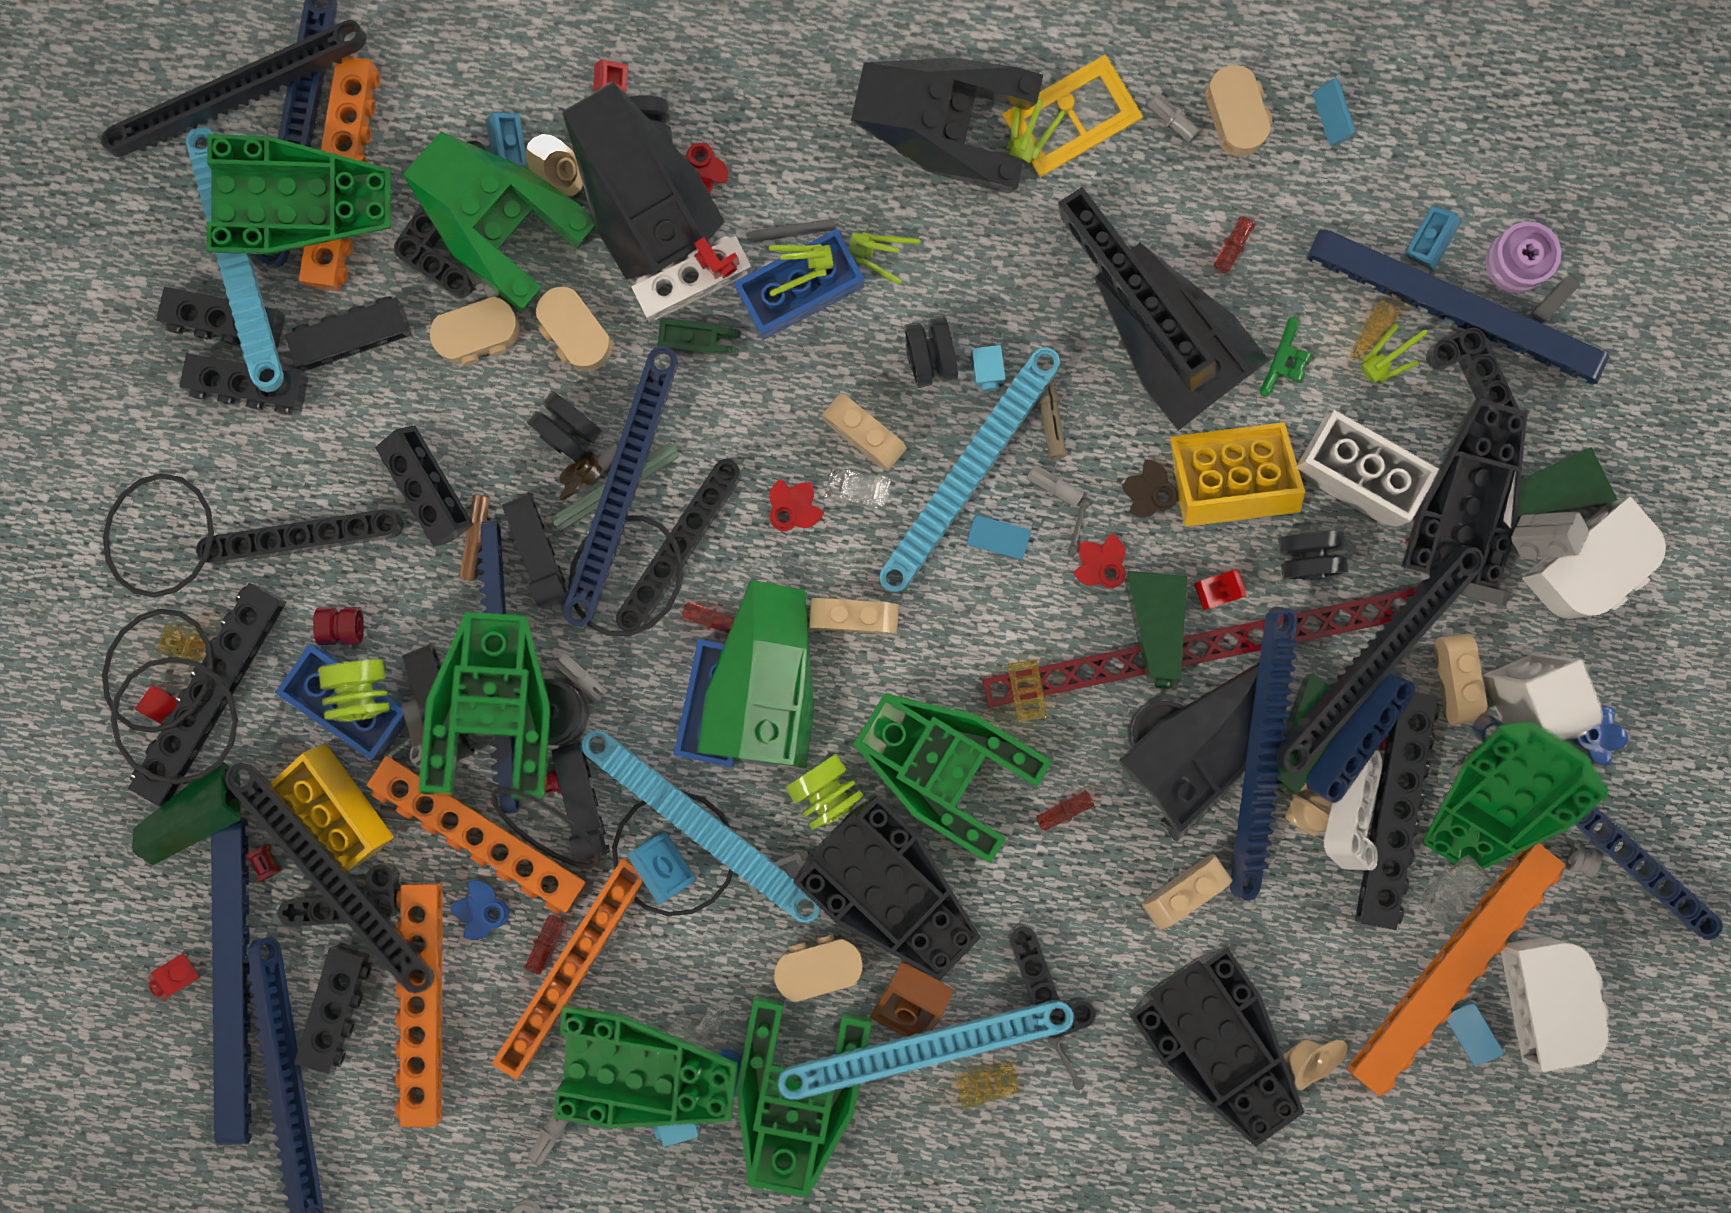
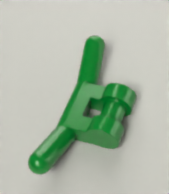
M1290 317L1286 323L1270 369L1259 390L1260 395L1263 397H1268L1271 394L1279 375L1297 383H1302L1305 373L1303 371L1305 366L1310 364L1312 354L1291 347L1299 325L1297 317ZM1288 358L1295 360L1292 368L1285 366Z

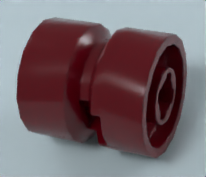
M317 607L313 617V634L316 644L336 645L340 640L342 644L360 645L364 638V615L361 607H344L339 612L335 607Z

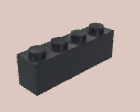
M382 297L376 300L374 305L368 307L355 306L350 308L347 314L338 317L337 315H329L321 318L320 323L311 326L309 324H302L292 329L293 332L285 334L295 367L305 372L413 336L403 304L396 297Z

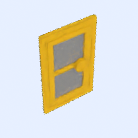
M1106 54L1039 92L1038 100L1042 99L1043 104L1030 137L1035 140L1034 146L1037 145L1060 111L1064 110L1066 114L1040 150L1036 161L1031 159L1030 162L1038 176L1042 177L1143 118V115ZM1036 104L1029 110L1020 108L1017 139L1019 135L1025 134ZM1017 107L1002 113L1010 129H1012L1014 112Z

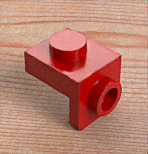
M704 237L694 243L697 253L694 254L695 259L703 270L708 267L715 279L720 276L726 278L737 270L736 266L740 262L735 252L720 261Z
M1238 569L1194 583L1203 611L1247 596L1244 582Z
M182 953L152 971L148 977L150 982L147 985L155 998L161 997L165 1002L172 995L199 979V976L185 954Z

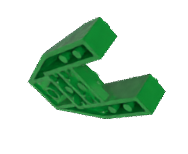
M442 131L403 173V177L453 257L521 314L540 293L542 286L498 249L525 218L533 211L576 249L580 247L596 228L593 217L586 210L528 168Z
M465 612L426 702L418 788L420 793L453 796L459 733L517 737L512 788L519 789L545 801L550 705L527 616ZM512 794V797L516 800H528Z
M885 693L853 744L915 818L990 864L1006 838L955 807L985 756L1036 787L1052 763L1048 758L975 714Z
M755 995L736 1088L748 1186L808 1198L855 1113L860 1083L800 1099L786 1098L779 1089L778 1079L780 1073L788 1066L772 1064L784 1000ZM842 1012L835 1054L867 1047L872 1018ZM796 1074L789 1075L785 1080V1086L788 1090L796 1091L802 1086V1079Z

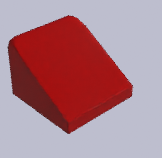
M606 59L597 61L594 64L593 92L614 81L624 93H627L628 65Z
M152 685L135 710L162 724L168 714H172L177 706L176 697L160 686Z

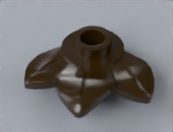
M586 452L578 463L570 464L562 471L558 481L565 486L560 495V500L563 501L575 494L583 483L591 485L599 477L602 467L598 465V460L594 458L595 454L593 452Z
M1144 461L1142 476H1131L1121 481L1125 494L1134 500L1129 512L1137 517H1150L1157 510H1169L1177 502L1178 493L1176 488L1168 482L1166 469L1155 461ZM1160 491L1168 494L1167 501L1163 502L1158 499Z

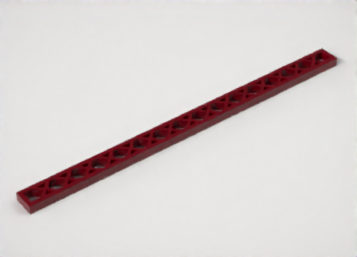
M1415 588L1295 613L1297 619L1301 618L1296 625L1295 641L1298 643L1391 622V615L1395 613L1388 608L1394 598H1399L1407 603V596L1415 595ZM1386 600L1383 605H1381L1380 603H1378V602H1380V601ZM1366 604H1371L1380 610L1373 621H1369L1359 615ZM1358 606L1355 611L1350 609L1351 607ZM1337 610H1342L1351 616L1345 627H1340L1331 621ZM1329 612L1327 617L1321 615L1323 613ZM1384 614L1389 616L1388 618L1382 619ZM1283 616L1279 618L1278 625L1280 622H1283ZM1309 616H1314L1323 622L1317 633H1312L1302 627ZM1265 620L1184 636L1183 643L1187 642V644L1183 647L1182 660L1185 655L1191 659L1182 661V667L1260 651L1262 642L1260 645H1255L1245 638L1252 628H1257L1263 632ZM1356 620L1361 622L1360 624L1353 625ZM1327 626L1333 628V629H1331V630L1325 631V629L1327 628ZM1244 630L1242 635L1236 633L1237 631ZM1299 631L1304 634L1303 636L1296 637ZM1223 634H1229L1238 640L1231 651H1226L1217 645ZM1216 636L1213 642L1207 639L1209 637ZM1195 640H1201L1209 646L1203 657H1197L1188 651ZM1242 643L1248 646L1246 648L1239 649ZM1137 646L982 679L987 706L989 708L1146 675L1144 669H1140L1131 663L1136 654L1140 652V648ZM1214 649L1219 652L1217 654L1211 655ZM1130 654L1127 660L1122 657L1123 655ZM1114 657L1124 664L1118 675H1112L1103 669L1109 658ZM1102 660L1099 666L1093 663L1094 661ZM1086 663L1096 670L1089 681H1083L1074 675L1081 664ZM1074 666L1070 672L1065 669L1066 667ZM1128 667L1134 670L1132 672L1125 673ZM1057 669L1067 676L1061 687H1054L1046 681L1052 670ZM1045 672L1042 678L1036 675L1037 673ZM1100 673L1106 676L1103 678L1096 679ZM1029 675L1039 682L1032 693H1026L1017 687L1023 676ZM1017 678L1013 684L1007 681L1009 679ZM1071 679L1077 682L1075 684L1068 685ZM1000 681L1010 688L1004 699L993 701L990 683ZM1042 685L1049 688L1046 690L1039 691ZM1014 691L1020 694L1018 696L1010 697Z

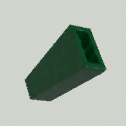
M1592 447L1521 479L1517 519L1521 518L1522 515L1556 513L1600 506L1618 500Z
M1128 571L1125 585L1147 683H1155L1156 688L1171 689L1173 685H1178L1181 680L1187 576Z
M1314 673L1307 674L1301 683L1286 724L1287 729L1283 732V736L1286 739L1291 734L1290 729L1299 725L1298 720L1307 716L1306 711L1315 707L1313 703L1322 699L1321 694L1330 690L1329 685ZM1335 736L1303 771L1291 773L1278 765L1277 769L1281 772V776L1276 777V781L1279 784V788L1276 789L1285 795L1288 792L1298 794L1306 784L1309 773ZM1297 749L1291 751L1288 755L1289 764L1297 760Z
M223 762L221 766L202 779L194 780L133 828L132 852L153 866L241 820V802L228 788L225 781L226 772L230 767ZM237 773L235 780L237 785L240 786V775Z

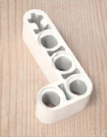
M1377 750L1344 797L1337 803H1332L1324 837V849L1326 854L1342 869L1374 870L1377 865V849L1367 838L1382 770V758Z

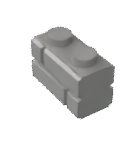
M1580 512L1532 514L1521 516L1517 524L1518 527L1515 528L1511 538L1522 558H1561L1564 556H1578L1583 547L1582 543L1585 542L1589 532Z

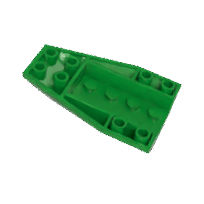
M207 134V164L211 169V222H207V253L273 254L391 229V169L270 136Z
M750 580L705 694L697 752L807 768L815 709L805 590Z
M1534 722L1501 725L1465 759L1422 844L1473 875L1570 829L1608 797L1609 791L1586 754Z
M563 1005L560 1035L566 1036L563 1081L555 1091L554 1119L610 1129L731 1122L737 1062L621 1014Z

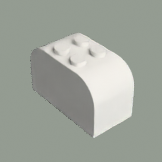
M1336 410L1323 418L1296 466L1299 469L1300 476L1312 485L1363 514L1391 526H1400L1412 520L1439 470Z
M1631 496L1606 504L1585 522L1589 534L1585 542L1582 543L1583 547L1578 556L1545 557L1522 577L1526 584L1555 615L1566 619H1575L1603 614L1611 608L1615 610L1628 600L1626 595L1633 589L1637 591L1644 587L1650 581L1648 576L1661 565L1666 552L1663 534Z
M1533 653L1482 675L1485 686L1503 724L1534 722L1564 740L1583 736L1587 733L1588 729L1599 725L1602 721L1601 707L1582 659Z
M1539 937L1507 943L1501 952L1522 1062L1541 1072L1589 1064L1598 1059L1608 1043L1609 1032L1606 1020L1609 1019V1012L1606 1004L1602 1001L1600 991L1603 989L1602 978L1596 971L1591 956L1577 945L1550 937Z

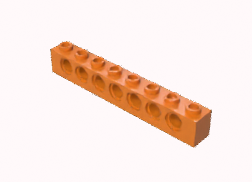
M344 57L341 64L335 62L321 145L322 151L367 163L366 155L363 154L365 144H369L371 140V128L368 127L370 116L373 117L376 111V101L373 99L374 88L378 89L381 81L380 72L377 71L378 69L371 60ZM361 87V91L357 95H350L353 88ZM357 114L354 122L346 123L348 116ZM352 142L349 150L341 151L343 144ZM348 237L304 247L299 281L306 287L340 292L341 285H345L348 278V269L345 267L346 256H350L352 253V240ZM333 253L332 261L323 265V257Z
M385 756L366 785L373 790L370 795L385 804L390 800L398 806L395 811L408 819L415 816L422 821L420 827L429 833L436 835L437 832H440L448 837L445 843L458 851L462 847L472 853L470 859L485 867L488 863L497 869L494 873L508 883L512 879L520 883L522 886L519 890L531 898L535 899L536 895L542 897L547 901L544 906L559 915L561 911L565 913L570 912L586 887L587 881L457 798L420 793L418 791L420 775L394 758ZM405 781L409 786V791L406 796L399 798L396 794V786L400 782ZM430 797L434 803L433 809L429 813L424 814L420 809V803L424 798ZM450 813H455L459 819L458 825L454 829H448L444 822L445 817ZM479 828L483 832V840L480 844L473 845L470 842L469 835L472 830ZM500 844H504L508 848V856L503 861H498L494 856V850ZM524 860H529L533 864V872L528 877H523L519 873V865ZM551 875L558 880V888L553 893L547 892L543 887L545 878Z
M627 856L622 858L493 1060L492 1065L517 1080L525 1072L561 1015L563 1005L568 1004L643 886V880Z
M406 883L401 885V890L397 892L396 903L397 907L401 908V920L397 921L396 928L404 934V937L412 943L413 947L415 936H420L424 939L425 948L419 952L432 968L434 981L429 989L421 993H410L398 981L396 984V996L400 998V1010H397L396 1026L400 1028V1040L396 1042V1057L400 1058V1070L396 1072L395 1083L396 1087L400 1088V1100L396 1102L395 1115L396 1118H400V1127H436L442 1121L443 883ZM416 906L422 907L425 911L423 921L416 920L413 915V910ZM413 971L410 974V981L414 986H421L425 982V978L423 981L417 980L413 975ZM414 996H419L424 1000L425 1008L423 1011L417 1010L414 1007ZM414 1026L421 1027L424 1030V1040H417L413 1036ZM413 1057H420L424 1061V1070H417L413 1066ZM413 1087H419L423 1090L424 1100H417L413 1096Z

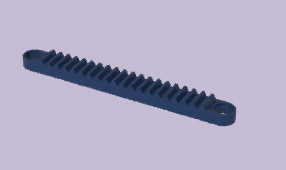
M315 0L304 1L297 42L335 25L337 0H329L328 5L323 9L315 8ZM326 67L321 68V73L311 72L310 78L300 77L301 82L299 83L295 81L290 82V87L287 88L278 139L311 147ZM290 250L280 252L275 259H267L265 254H257V257L266 266L278 268L287 262Z
M666 346L655 347L647 357L564 605V617L568 623L574 626H586L595 616L621 535L624 531L625 523L628 519V514L632 507V502L635 498L636 490L639 486V481L643 474V469L646 466L647 457L650 454V448L654 442V436L657 433L658 424L661 421V415L665 409V403L668 400L669 391L672 388L678 360L672 349ZM666 354L671 358V364L667 369L656 368L654 362L658 355ZM581 603L586 606L587 615L584 619L575 620L572 617L571 609L575 604Z
M499 521L482 522L481 525L482 551L477 554L478 558L483 559V563L478 565V569L484 571V574L478 577V579L485 583V586L480 588L479 592L486 596V598L480 601V604L486 606V610L481 613L506 614L501 528ZM495 736L490 745L496 747V751L491 753L490 756L497 759V763L493 764L491 769L497 771L498 774L492 777V781L497 782L499 787L512 788L516 750L515 737ZM509 793L499 794L500 807L505 814L519 812V800L514 799L512 794Z
M1279 606L1272 607L1268 611L1264 623L1231 871V893L1247 901L1253 900L1260 892L1263 870L1268 869L1265 858L1270 857V853L1266 850V847L1271 846L1272 842L1268 839V835L1273 834V830L1269 825L1275 822L1271 812L1276 811V807L1272 803L1273 800L1278 799L1274 789L1279 788L1276 777L1281 776V772L1277 769L1276 754L1280 743L1286 740L1282 731L1287 729V725L1283 721L1289 717L1285 707L1290 706L1291 703L1287 700V696L1292 694L1288 684L1294 681L1290 676V672L1295 671V667L1291 662L1297 659V655L1293 652V649L1298 647V643L1295 641L1296 614L1292 609ZM1283 615V624L1282 627L1279 629L1278 621L1279 618ZM1248 878V885L1243 891V884Z
M273 937L258 938L252 941L248 949L251 973L247 976V979L252 981L253 984L249 987V991L254 993L251 1003L256 1005L253 1015L258 1017L255 1027L260 1029L257 1039L262 1041L259 1050L264 1053L261 1062L266 1065L263 1074L268 1077L265 1086L270 1089L267 1098L272 1101L269 1110L274 1113L270 1120L276 1125L272 1132L278 1137L274 1144L280 1149L276 1157L282 1161L278 1169L284 1174L280 1181L286 1186L282 1193L288 1198L284 1202V1206L289 1208L290 1213H325L301 1066L294 1064L298 1048L282 951L279 942ZM263 945L268 948L269 952L266 960L261 956Z

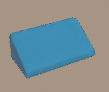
M1334 78L1312 93L1329 145L1349 140L1356 131L1339 79Z
M491 113L486 118L491 153L528 168L519 113Z
M1431 206L1404 255L1434 271L1461 224L1458 213Z
M975 515L966 545L1023 560L1031 530Z
M1467 1000L1451 1009L1452 1013L1447 1022L1474 1067L1505 1054L1474 1002Z

